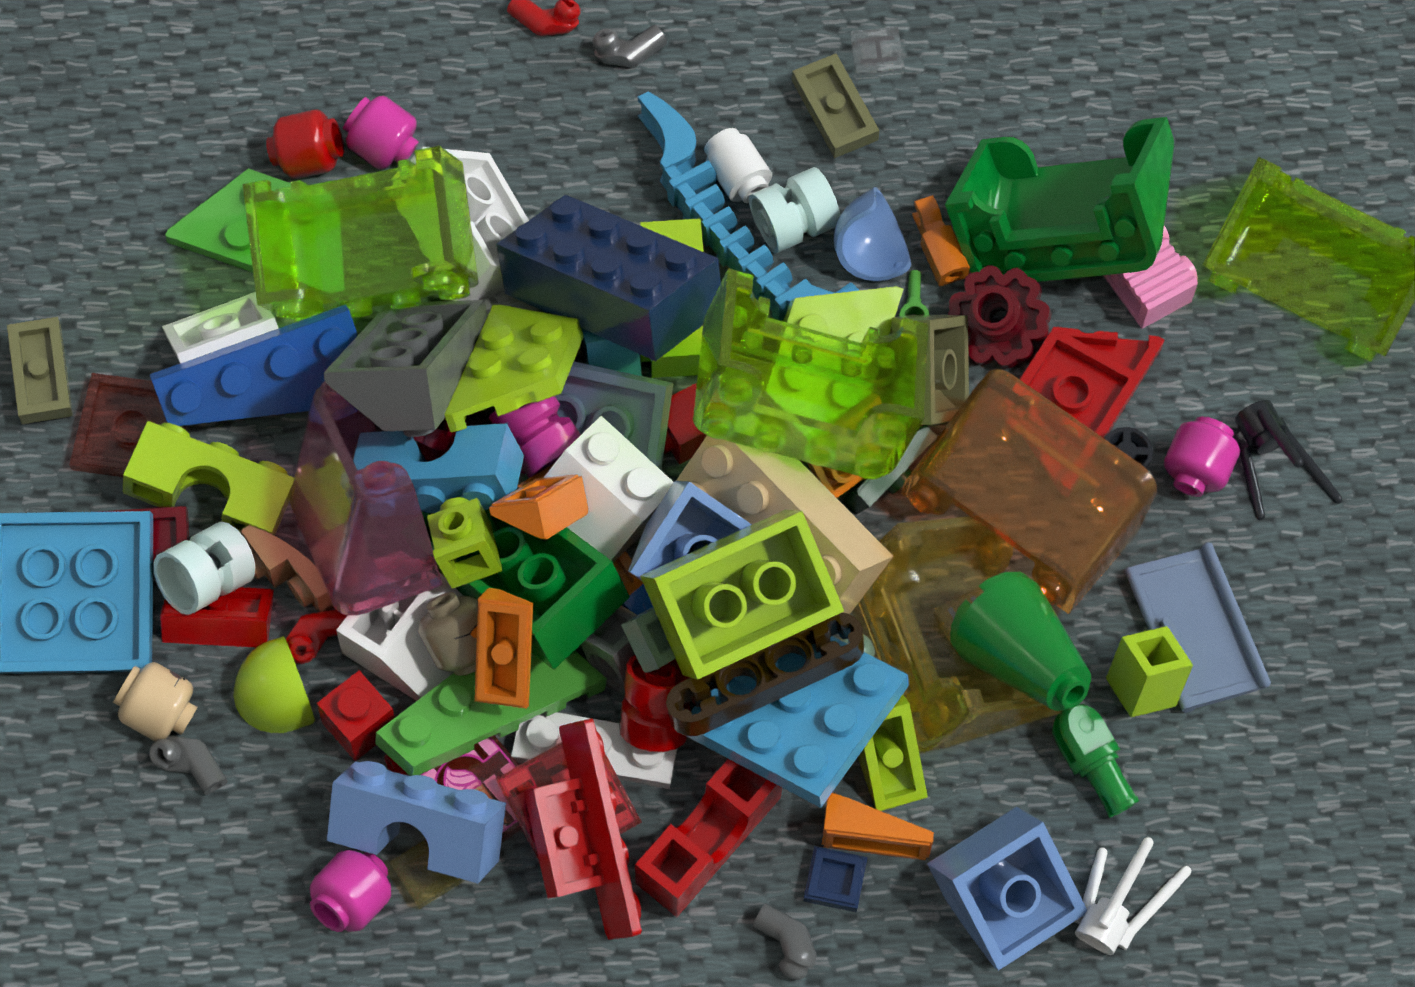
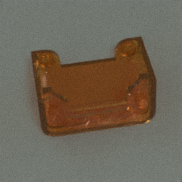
M993 369L976 385L905 480L901 494L908 498L918 511L925 514H945L954 504L1035 563L1032 570V580L1040 586L1051 605H1056L1070 614L1138 533L1156 496L1157 485L1150 472L1137 461L1005 370Z

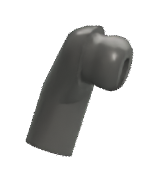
M168 736L166 739H158L150 747L149 757L156 767L166 771L192 774L204 795L213 793L228 782L206 744L200 740Z
M765 903L754 921L753 928L780 942L782 952L784 953V958L779 963L780 971L791 979H804L808 973V968L814 967L817 956L808 928L798 920Z

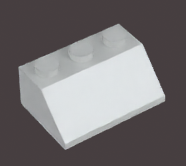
M422 147L387 186L398 203L397 207L400 214L408 221L418 238L421 251L430 259L442 280V286L446 294L453 301L489 298L491 302L496 299L495 294L504 291L496 243L529 220L490 153Z

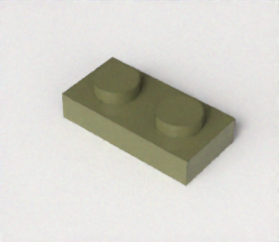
M837 53L792 71V82L834 158L879 140L880 130Z
M52 317L7 325L16 403L21 424L73 416L59 318Z

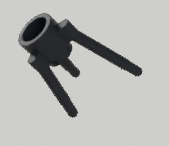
M1270 400L1255 402L1238 413L1235 417V422L1240 432L1235 434L1233 438L1237 441L1240 448V457L1255 517L1258 520L1265 518V512L1251 453L1253 448H1256L1259 454H1266L1280 447L1295 467L1300 468L1302 465L1334 503L1339 504L1342 502V496L1293 436L1284 419L1278 415Z

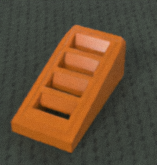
M831 793L827 799L821 844L824 845V848L919 860L929 858L934 832L836 793Z

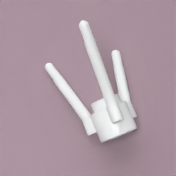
M1150 837L1143 839L1111 899L1101 897L1098 903L1094 904L1107 857V850L1103 847L1099 848L1083 897L1087 912L1075 921L1079 924L1075 935L1081 941L1107 955H1113L1118 946L1127 950L1134 935L1191 874V868L1188 866L1182 867L1128 923L1126 920L1130 913L1122 906V903L1153 846V840Z

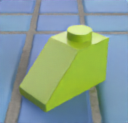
M902 695L858 756L875 809L880 811L928 798L910 703Z

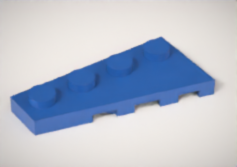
M345 304L152 373L150 378L166 422L177 426L353 406L325 383L324 372L353 342L358 334L350 311Z

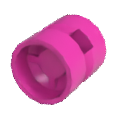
M555 396L539 402L525 404L519 409L501 416H497L496 411L489 416L492 424L507 423L524 454L521 468L528 478L554 464L563 452L581 435L569 417L558 416L557 411L560 403Z

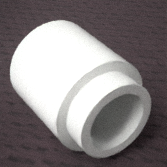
M728 128L715 134L704 147V152L707 155L706 161L709 160L713 166L718 182L732 202L743 200L744 203H749V196L769 187L768 184L772 179V172L747 135L740 134L735 128Z

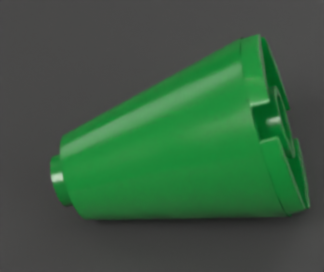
M1003 572L985 580L978 586L984 592L972 604L965 599L959 606L951 624L950 642L961 659L1054 711H1062L1079 705L1088 694L1091 673L1040 586L1022 572Z

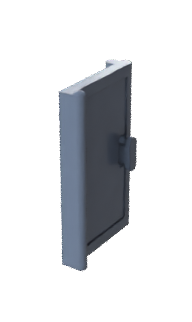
M1206 542L1201 549L1139 564L1124 570L1148 630L1168 626L1193 664L1178 701L1183 713L1270 686L1271 681L1212 543Z

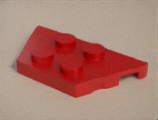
M1052 328L1005 401L1002 414L1062 497L1068 499L1101 447L1104 438L1113 428L1162 350L1165 339L1149 335L1147 341L1118 338V332L1096 331L1094 333H1084L1074 328Z

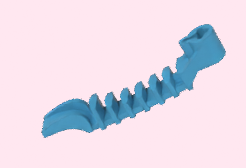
M646 92L638 96V102L641 104V114L638 115V118L657 140L663 151L660 161V167L663 170L660 183L667 191L669 202L673 207L677 206L683 213V219H701L704 246H710L717 254L723 267L727 265L734 272L738 283L741 286L746 285L754 293V299L760 305L764 303L772 311V317L777 323L784 320L792 299L833 294L834 292L811 285L807 279L790 288L789 285L793 280L792 274L784 262L768 273L766 272L774 263L770 250L764 244L752 253H748L753 248L754 238L746 225L735 231L738 223L734 212L729 206L722 209L725 203L724 196L715 184L717 175L709 160L694 167L696 162V135L692 127L676 110L652 93ZM850 282L835 293L859 291V289Z

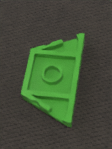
M248 168L169 228L165 234L166 241L169 244L341 304H345L347 300L340 200Z

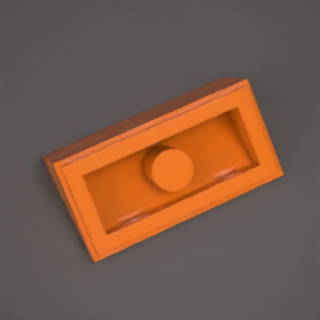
M574 474L534 479L492 503L489 510L490 515L535 537L548 539L588 514V504L582 476Z
M488 588L478 598L475 701L527 709L529 707L533 603L500 589Z

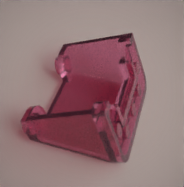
M324 381L315 391L312 398L294 473L295 480L289 499L295 519L334 608L344 615L356 616L404 600L443 584L434 559L415 488L407 471L401 465L388 461H376L363 469L357 470L353 459L360 433L376 432L374 423Z

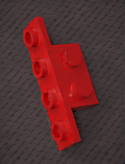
M592 718L561 725L559 732L570 780L523 791L547 898H556L595 888L607 938L611 940L641 935V905L638 897L633 892L628 872L629 853L625 842L620 837L615 815L617 807L616 796L612 787L608 784L603 762V740L596 731Z

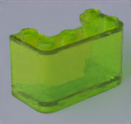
M441 146L414 150L416 164L409 159L398 161L399 168L312 185L297 180L291 182V187H283L275 191L271 190V182L269 180L243 184L257 305L275 313L277 318L294 319L295 323L345 304L350 311L351 317L358 318L371 315L373 313L372 307L390 304L393 309H406L421 305V298L439 295V298L442 300L468 297L470 295V288L477 286L479 279L463 162Z
M728 268L703 321L693 413L695 427L711 438L734 442L759 449L763 452L775 453L805 461L812 465L850 473L864 479H878L890 474L898 465L924 421L928 324L903 317L898 331L889 335L879 336L880 329L869 327L862 342L859 343L768 318L770 299L760 296L759 300L754 297L752 293L754 275Z

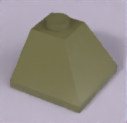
M907 315L892 317V327L887 340V350L892 357V369L921 425H934L969 417L968 315Z

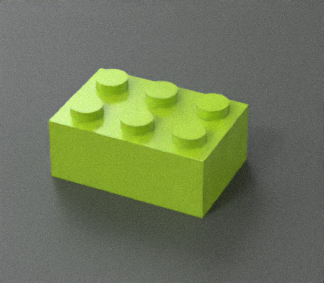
M783 510L640 576L682 675L697 680L844 612V608L805 516L799 510Z

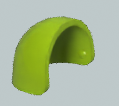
M285 637L270 640L252 650L242 662L234 684L233 697L240 716L254 728L269 733H285L313 724L315 718Z

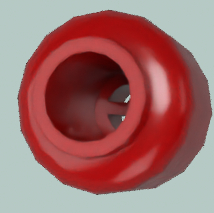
M319 109L280 117L273 127V136L268 137L266 140L270 162L273 166L280 165L283 172L291 179L327 173L335 168L338 157L344 154L343 137L337 121L334 118L328 119L326 114Z

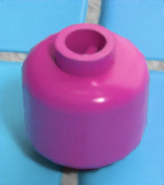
M378 96L372 99V101L364 97L343 126V130L348 133L346 138L347 147L379 170L388 168L394 161L403 166L419 144V141L412 137L417 126L415 117L386 96Z
M1203 416L1197 417L1195 421L1185 422L1180 425L1164 459L1165 469L1175 479L1173 485L1176 489L1190 496L1201 497L1204 492H1218L1226 486L1240 455L1239 445L1233 438L1234 432L1229 426L1216 419Z
M345 850L337 853L314 877L310 884V896L312 899L310 908L315 917L325 927L335 932H342L343 930L355 932L364 929L391 898V884L387 878L388 869L386 865L376 855L368 852L362 854L353 850Z

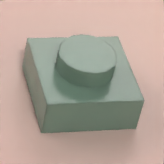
M654 607L649 608L621 625L644 673L659 669L676 659Z

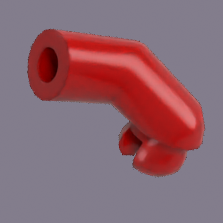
M511 0L507 7V13L536 35L549 36L567 34L574 30L579 24L578 17L580 16L581 9L574 0H559L556 2L555 8L541 9L531 0Z
M350 607L305 614L299 618L286 638L296 664L310 662L315 658L328 637L338 636L336 630L350 613Z

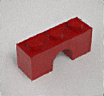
M727 759L706 783V791L689 817L678 828L670 824L635 864V884L674 916L678 917L780 800L782 787Z

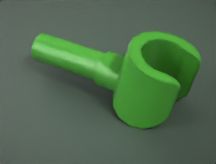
M911 270L909 272L908 298L906 304L901 308L899 316H907L909 314L929 315L927 307L921 303L920 299L921 272L918 270Z

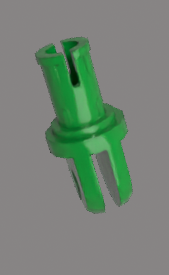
M1079 704L1073 708L1062 710L1056 716L1053 723L1052 733L1055 742L1074 776L1080 774L1082 778H1088L1109 818L1140 802L1115 761L1119 758L1117 753L1121 749L1099 713L1094 708L1085 704Z

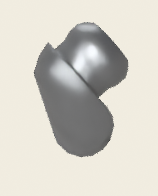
M652 25L633 40L619 39L618 34L611 29L598 31L592 40L593 46L596 48L594 54L601 62L624 67L639 65L667 45L665 35L656 25Z

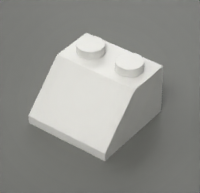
M602 416L563 452L544 476V478L574 474L582 476L588 504V514L567 528L609 558L613 563L643 534L647 522L674 483Z

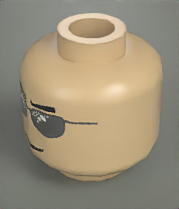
M155 662L148 663L143 669L134 666L113 703L120 706L118 710L119 720L153 741L166 739L172 730L182 735L198 708L189 703L193 694L192 684L185 678Z

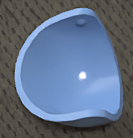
M873 187L853 200L839 216L834 230V248L842 266L852 275L871 281L889 280L906 273L911 267L909 251L899 224L883 194L877 187Z

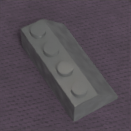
M485 300L387 304L324 372L325 383L383 431H403V434L408 437H419L432 433L445 418L444 414L487 319Z

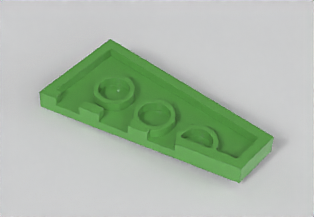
M575 650L555 670L531 653L529 707L525 709L476 702L475 672L461 676L453 673L376 732L375 744L409 776L420 775L473 751L474 744L496 734L499 738L519 730V724L542 713L546 717L565 709L568 701L584 694L591 697L604 691L607 678L592 667Z

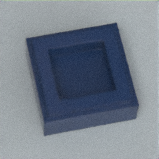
M814 846L803 902L857 913L868 857Z

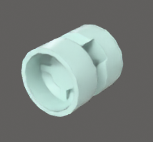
M816 167L788 178L785 188L776 183L749 196V205L754 222L769 249L775 254L803 242L804 233L815 237L834 229L840 216V210L831 186Z
M218 522L192 536L190 541L184 540L156 555L154 575L157 585L168 603L180 613L190 615L215 602L220 595L225 596L251 582L255 575V560L252 550L241 533L229 523Z

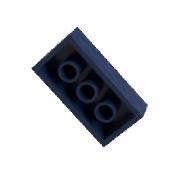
M564 195L554 201L549 207L496 243L506 295L549 314L576 318L579 320L582 329L654 361H657L724 309L718 258L568 195Z

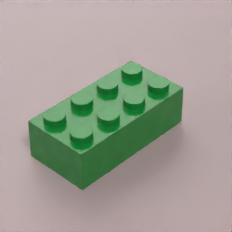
M489 509L484 510L492 524L502 571L456 587V589L463 596H473L477 599L488 588L500 589L532 602L531 653L555 670L630 596L613 562L567 527L548 539H540L491 516ZM418 512L400 531L415 557L444 576L433 555V550L435 549L427 518L428 515L433 513ZM478 550L458 557L456 560L459 562L481 553Z

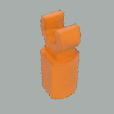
M932 195L914 201L917 212L912 213V216L922 235L920 245L938 285L944 286L965 279L969 274L970 266L966 257L963 256L951 225L944 224L936 199Z

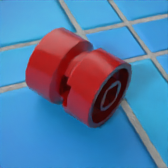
M636 655L631 657L626 664L624 680L625 698L621 706L619 730L622 738L638 749L649 752H666L679 748L688 738L678 733L671 726L666 705L667 695L671 689L680 682L690 678L682 675L676 659L648 673H644ZM690 702L684 704V710L688 709L691 712Z

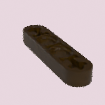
M840 613L698 680L689 678L680 682L667 695L666 705L671 726L678 733L685 736L702 735L852 666L859 661L864 653V636L861 623L852 615ZM838 634L843 640L848 639V644L840 647L836 641H830V637ZM811 644H815L817 653L821 652V658L815 659ZM789 653L798 654L806 660L803 667L794 672H784L775 665L780 657ZM738 676H748L757 682L755 688L744 695H735L729 692L726 687L733 678ZM713 689L718 691L721 702L719 705L716 704L715 695L711 697V690ZM692 701L696 707H701V712L692 715L688 709L684 710L683 705Z

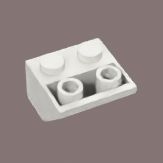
M398 548L336 630L342 654L417 701L454 673L453 671H443L436 667L418 633L420 620L428 612L426 606L432 599L447 592H454L457 597L463 595L456 588L452 589L442 574L401 548Z

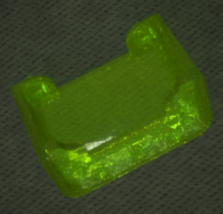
M1258 157L1202 265L1205 269L1212 272L1208 281L1233 294L1236 293L1240 286L1347 339L1348 342L1344 349L1369 362H1372L1375 354L1385 358L1415 304V237L1412 235L1409 238L1405 237V230L1397 226L1394 228L1306 185L1305 181L1297 177L1294 182L1291 181L1292 177L1282 172L1281 167Z

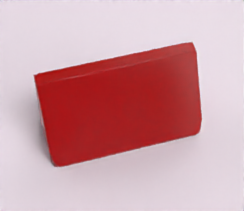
M240 587L225 596L220 595L218 600L190 615L180 613L165 599L160 615L162 643L257 648L269 640L274 589Z

